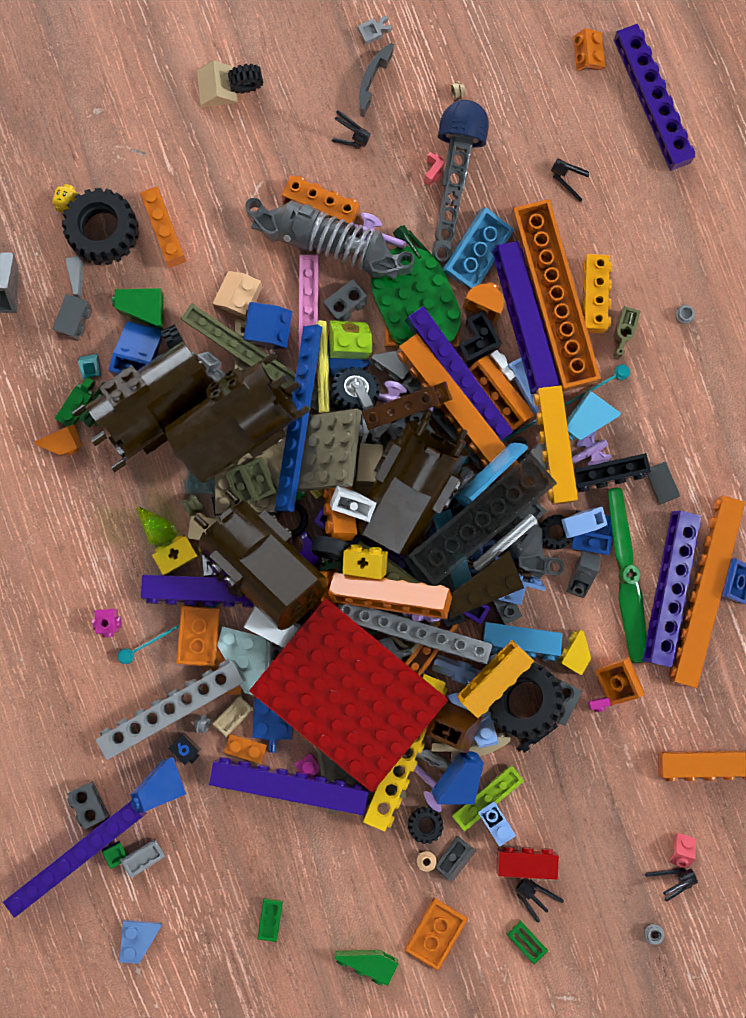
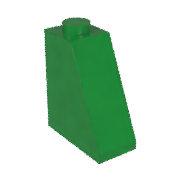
M161 288L115 289V295H112V306L115 307L118 313L151 327L164 329V295Z

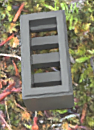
M81 256L66 258L65 261L73 295L82 299L83 259Z

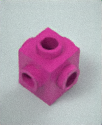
M118 609L94 610L95 619H92L93 630H96V634H102V638L114 637V633L119 632V628L122 627L121 616H118Z

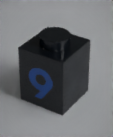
M183 733L168 748L184 765L188 762L194 763L200 756L198 752L201 750L186 733Z

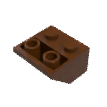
M448 702L432 719L425 735L468 754L483 716L477 718L469 710Z

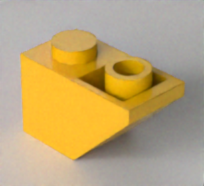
M577 630L571 633L568 639L570 643L567 649H562L558 663L574 673L582 675L591 660L584 631Z

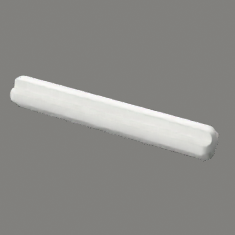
M529 514L473 563V567L480 572L537 523V519L532 514Z

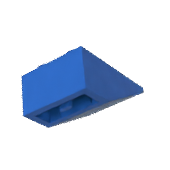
M127 321L114 349L108 371L113 376H117L130 366H133L137 371L157 358L163 337L161 329Z

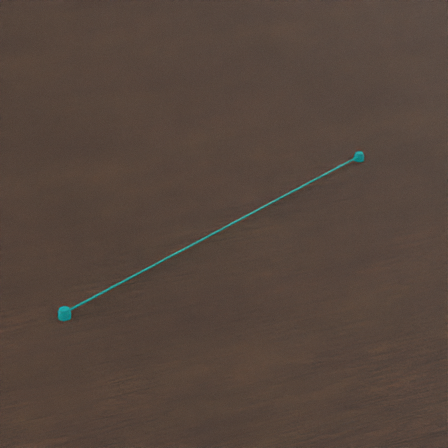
M624 364L618 365L612 377L587 391H593L614 378L620 381L627 379L630 375L629 367ZM584 393L566 402L564 406H567L568 404L581 398L584 395ZM537 420L510 434L501 441L504 442L537 423ZM216 603L215 606H210L208 608H214L221 603ZM179 624L133 651L131 649L120 650L118 653L119 662L130 664L134 660L135 652L179 628Z

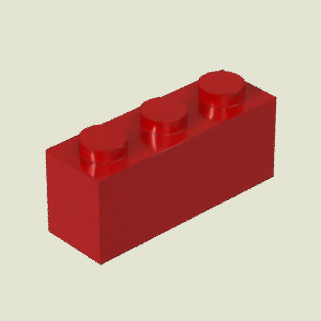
M502 846V849H497L496 873L501 877L558 880L559 855L550 848L534 851V848L522 847V850H514L512 846Z

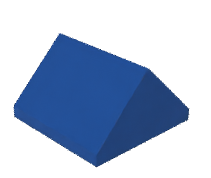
M735 558L731 559L721 598L746 604V563Z

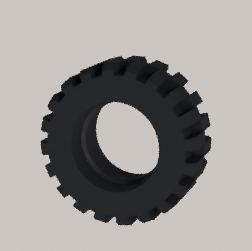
M95 188V191L92 192L90 189L84 190L85 194L74 196L76 200L74 202L70 200L67 204L69 210H64L63 216L65 220H62L63 234L71 248L89 263L93 261L95 265H101L102 262L110 265L112 260L121 261V256L124 254L127 256L130 253L129 248L135 247L136 242L134 239L138 238L139 234L137 230L139 227L138 221L130 204L126 199H123L122 195L117 192L114 194L111 189L107 188L105 191H102L101 188ZM110 213L117 218L116 230L109 238L93 241L85 236L86 223L94 215Z
M534 662L527 671L517 678V681L512 686H509L503 692L501 698L489 707L490 717L501 730L517 738L534 739L536 736L542 737L546 731L550 732L554 729L553 725L556 722L559 723L561 719L559 717L560 713L564 712L563 702L565 701V696L562 694V686L550 671ZM523 682H531L536 684L542 691L543 702L541 708L530 718L516 717L510 711L509 696L517 685Z

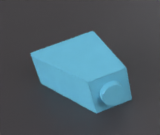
M585 392L567 418L569 440L585 438L619 417L621 412L593 392Z

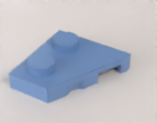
M124 920L119 962L139 964L162 927V923Z

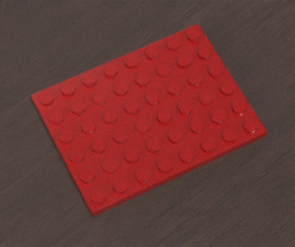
M327 598L322 601L249 689V692L372 793L449 700Z

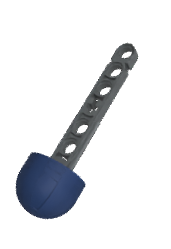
M471 100L454 102L444 111L440 120L438 138L449 143L442 182L444 188L435 233L436 241H434L432 256L438 262L448 260L451 255L452 244L450 243L454 238L472 148L486 145L489 129L488 116L478 103ZM455 155L462 157L463 162L461 165L455 164ZM453 173L459 177L457 184L452 183L450 180V176ZM451 193H453L452 196L455 197V199L451 201L450 206H454V208L445 207V205L450 204V198H448L447 195H450ZM445 211L452 213L451 221L444 219ZM442 229L449 232L447 240L442 239L440 236ZM439 248H443L445 250L446 255L444 258H439L437 256V250Z

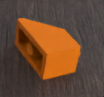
M74 424L34 441L35 445L59 455L67 453L68 456L79 452L78 447L83 446Z

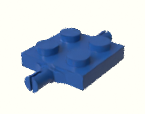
M255 698L253 738L268 740V752L276 753V741L281 739L291 740L293 737V727L258 698Z

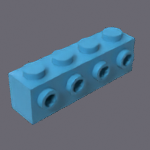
M485 622L481 641L493 644L491 654H496L513 640L532 659L538 657L543 658V661L554 662L561 656L563 633Z

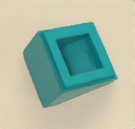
M98 354L79 357L78 364L82 379L101 376Z

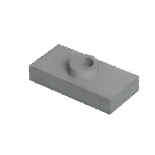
M153 839L120 861L130 878L164 858L165 854L156 839Z

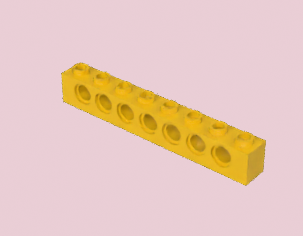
M423 673L422 678L445 696L448 689L445 687L446 683ZM429 724L410 746L412 754L409 757L402 756L395 766L400 765L404 768V773L400 776L395 775L393 767L375 789L363 818V823L384 832L387 827L391 828L395 818L392 816L393 811L398 809L401 804L402 798L400 794L402 790L406 791L410 780L407 777L410 771L414 772L417 765L415 758L417 753L421 754L425 743L422 740ZM394 784L397 787L396 792L388 794L385 791L387 785ZM387 803L389 810L382 813L378 810V805Z

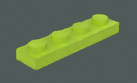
M510 765L477 793L475 804H464L451 816L465 832L481 818L478 811L494 801L497 805L524 782L523 778Z

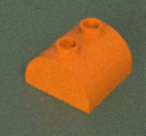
M488 282V284L474 286L468 292L462 308L475 314L484 310L488 320L497 323L504 307V299L498 290V285Z
M630 657L616 660L595 670L611 706L638 699L645 695Z

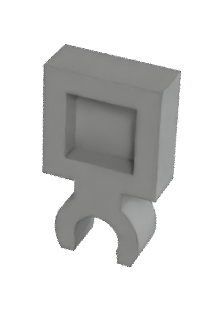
M388 16L382 17L378 23H376L375 19H372L358 26V31L365 45L381 39V32L388 33L392 31V24L389 26L384 25V23L388 22Z

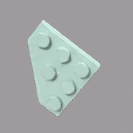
M222 627L217 646L225 660L229 659L230 662L236 661L246 679L240 686L244 693L253 695L249 692V689L265 671L266 639L254 634ZM276 651L272 653L273 660L275 658Z

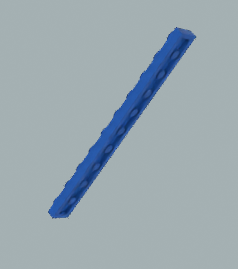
M318 324L303 326L295 381L299 383L300 387L293 391L292 401L297 410L306 405L310 408L322 334V326ZM309 412L287 427L274 511L279 513L294 512Z

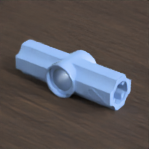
M437 654L432 667L434 672L451 677L450 679L464 685L469 684L481 672V670L473 668L468 663L459 660L454 661Z

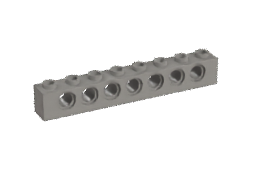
M338 604V608L361 627L478 663L488 664L493 644L415 622L374 608Z
M228 659L218 665L220 669L214 672L210 669L202 674L203 678L196 682L193 679L184 684L185 689L181 691L178 688L167 694L169 698L164 701L160 698L150 704L152 706L150 709L145 711L142 708L133 713L135 717L129 721L125 718L116 723L118 727L111 730L109 727L100 732L101 737L95 740L106 760L245 682L246 679L236 661L230 662ZM219 674H223L226 677L225 684L218 683L217 676ZM202 683L209 687L207 694H203L200 690ZM185 693L190 694L192 697L190 704L185 703L183 700ZM168 703L174 705V713L167 711L166 706ZM151 713L157 715L158 720L156 723L150 721ZM134 723H138L140 725L141 729L139 733L133 730ZM117 732L123 735V742L117 741Z

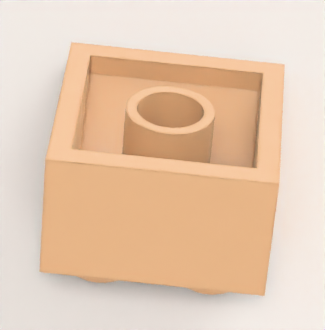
M228 271L212 305L247 320L249 302H256L263 288L260 280L247 274Z

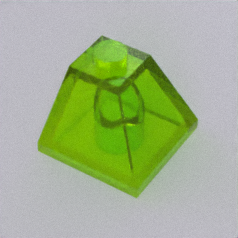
M136 508L149 545L158 547L176 538L178 530L175 523L171 524V521L144 508Z

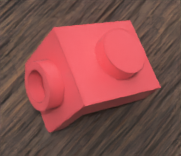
M429 152L427 162L432 167L426 173L424 182L431 186L433 182L437 183L441 178L445 162H443V158L438 154Z
M677 833L674 842V854L670 858V863L676 864L679 867L689 868L696 856V838Z

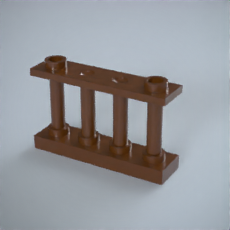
M445 381L362 411V415L368 430L450 401L452 396Z

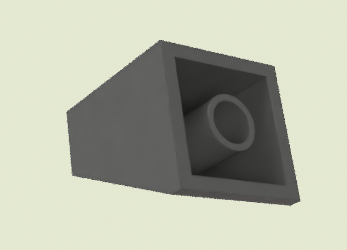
M0 253V313H17L18 264L14 253Z

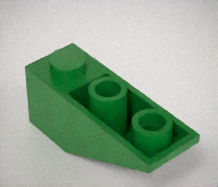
M382 950L336 951L334 954V959L337 960L336 962L339 965L352 967L355 973L363 977L365 975L371 977L372 981L380 986L383 984L389 985L399 964L397 958Z

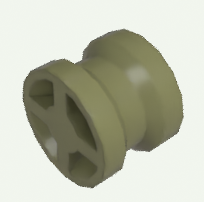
M191 493L188 499L180 501L190 516H194L197 510L204 509L194 493Z

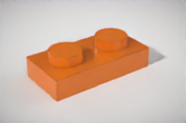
M230 733L224 753L262 764L268 744Z

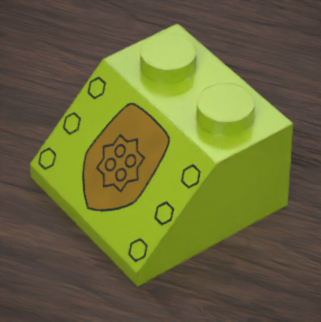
M329 321L330 358L363 360L369 358L372 353V334L367 322Z

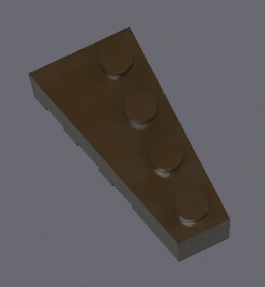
M509 551L451 593L452 601L447 615L448 619L524 589Z

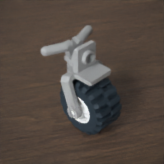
M350 367L349 370L344 368L342 372L339 371L336 374L330 389L331 407L333 409L336 408V412L350 409L365 411L375 407L380 388L378 387V381H374L376 377L373 374H369L370 371H363L361 367H358V369ZM361 413L360 442L365 443L368 433H371L373 444L382 445L380 437L391 427V422L368 430Z

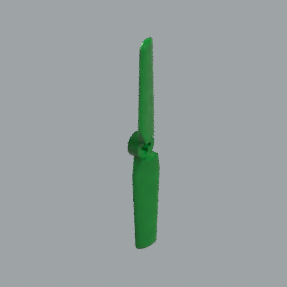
M614 487L608 490L614 552L620 569L619 579L622 582L619 583L618 600L630 660L632 663H644L642 659L647 634L643 595L638 584L640 571L633 565L634 552L623 491L621 488ZM627 573H632V576L627 577Z

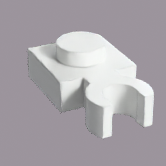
M498 350L490 355L501 372L511 382L516 375L508 368L506 357L499 353Z

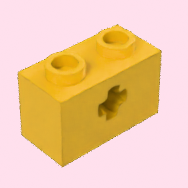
M180 535L172 540L173 543L169 546L162 545L155 549L156 553L152 556L164 576L199 558L198 553L187 536L183 537ZM173 550L177 552L179 551V553L177 554V559L174 557L171 558V556L173 555Z
M353 544L344 550L342 574L382 579L386 575L388 551H382L379 547L367 549L362 548V545Z

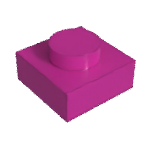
M606 697L586 701L588 709L594 710V713L605 711V707L611 706L609 698Z
M309 753L295 763L299 772L307 773V777H312L320 771V765L312 753Z

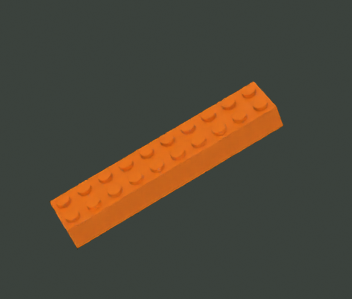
M546 199L514 207L511 219L520 248L524 252L523 258L529 270L528 276L534 288L535 300L538 302V312L544 323L543 329L549 341L550 354L554 358L553 365L555 372L559 376L558 386L562 385V392L596 384L601 377L551 201Z

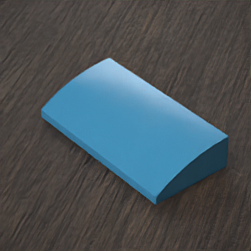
M488 208L480 209L443 267L444 273L470 290L474 286L481 284L494 263L492 251L498 244H505L514 229Z
M522 443L509 444L460 490L454 498L464 508L467 507L528 447Z

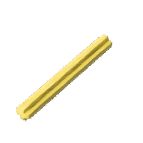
M318 321L316 324L322 326L317 359L319 413L323 414L330 412L327 322Z

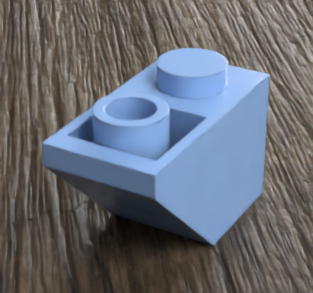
M603 507L583 510L562 519V524L566 537L571 538L600 529L607 525Z
M495 801L478 811L499 847L516 836Z

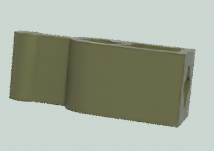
M626 306L621 309L614 332V339L618 343L617 350L613 354L614 359L618 360L624 354V345L634 336L640 310ZM622 331L627 333L626 337L621 335Z

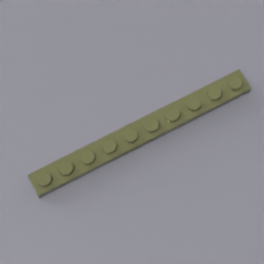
M193 303L190 304L181 318L182 321L250 367L268 356V354L249 341L243 340V337ZM273 360L268 365H265L263 361L261 362L262 367L274 381L285 375L288 381L281 385V388L284 390L295 382L296 373L277 360ZM313 386L310 407L319 413L318 388ZM330 402V412H336V408L333 409L331 407L332 402Z

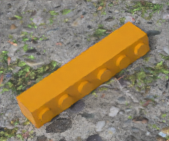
M562 385L538 388L536 394H534V404L538 406L539 413H536L537 424L541 426L539 441L543 443L542 461L543 463L546 462L547 470H544L545 481L549 482L547 498L548 501H551L552 505L573 503L578 500Z

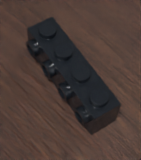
M647 453L574 469L576 489L578 493L589 491V487L596 486L599 489L607 487V483L615 482V485L627 482L626 479L633 478L634 481L644 479L645 475L650 473L651 470Z

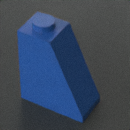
M468 751V754H457L432 790L431 794L437 804H475L484 765L478 753Z
M173 757L162 760L130 794L132 808L137 814L186 795Z

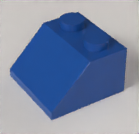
M249 302L243 340L272 350L287 348L292 311L280 306Z

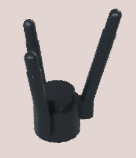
M339 110L336 111L344 120L339 117H335V120L354 132L352 139L355 141L351 142L333 138L332 141L354 146L358 149L360 146L365 147L371 133L360 127Z
M558 158L551 169V172L554 173L553 178L558 180L578 201L582 202V198L561 176L565 177L570 170L589 177V171Z
M685 867L645 873L646 877L680 874L677 876L679 884L663 892L664 895L672 893L665 898L666 902L698 883L692 869L686 870Z
M525 878L519 883L515 891L536 922L539 923L540 919L526 898L528 900L531 898L546 913L548 909L534 896L536 893L534 888L561 903L564 900L536 884L532 879L528 881Z

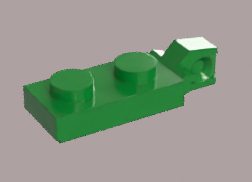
M86 377L82 384L78 383L54 419L67 427L75 425L80 415L75 418L72 411L83 404L86 406L90 403L93 395L91 389L95 382Z

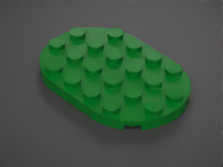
M405 246L403 249L398 247L390 250L392 255L407 251L414 256V267L409 274L397 275L396 279L386 276L381 278L371 277V292L391 338L398 346L412 338L414 333L405 320L424 306L451 343L460 328L461 311L440 263L434 256L420 248H416L421 255L420 259L417 258L410 246ZM402 261L401 264L407 266L410 262Z

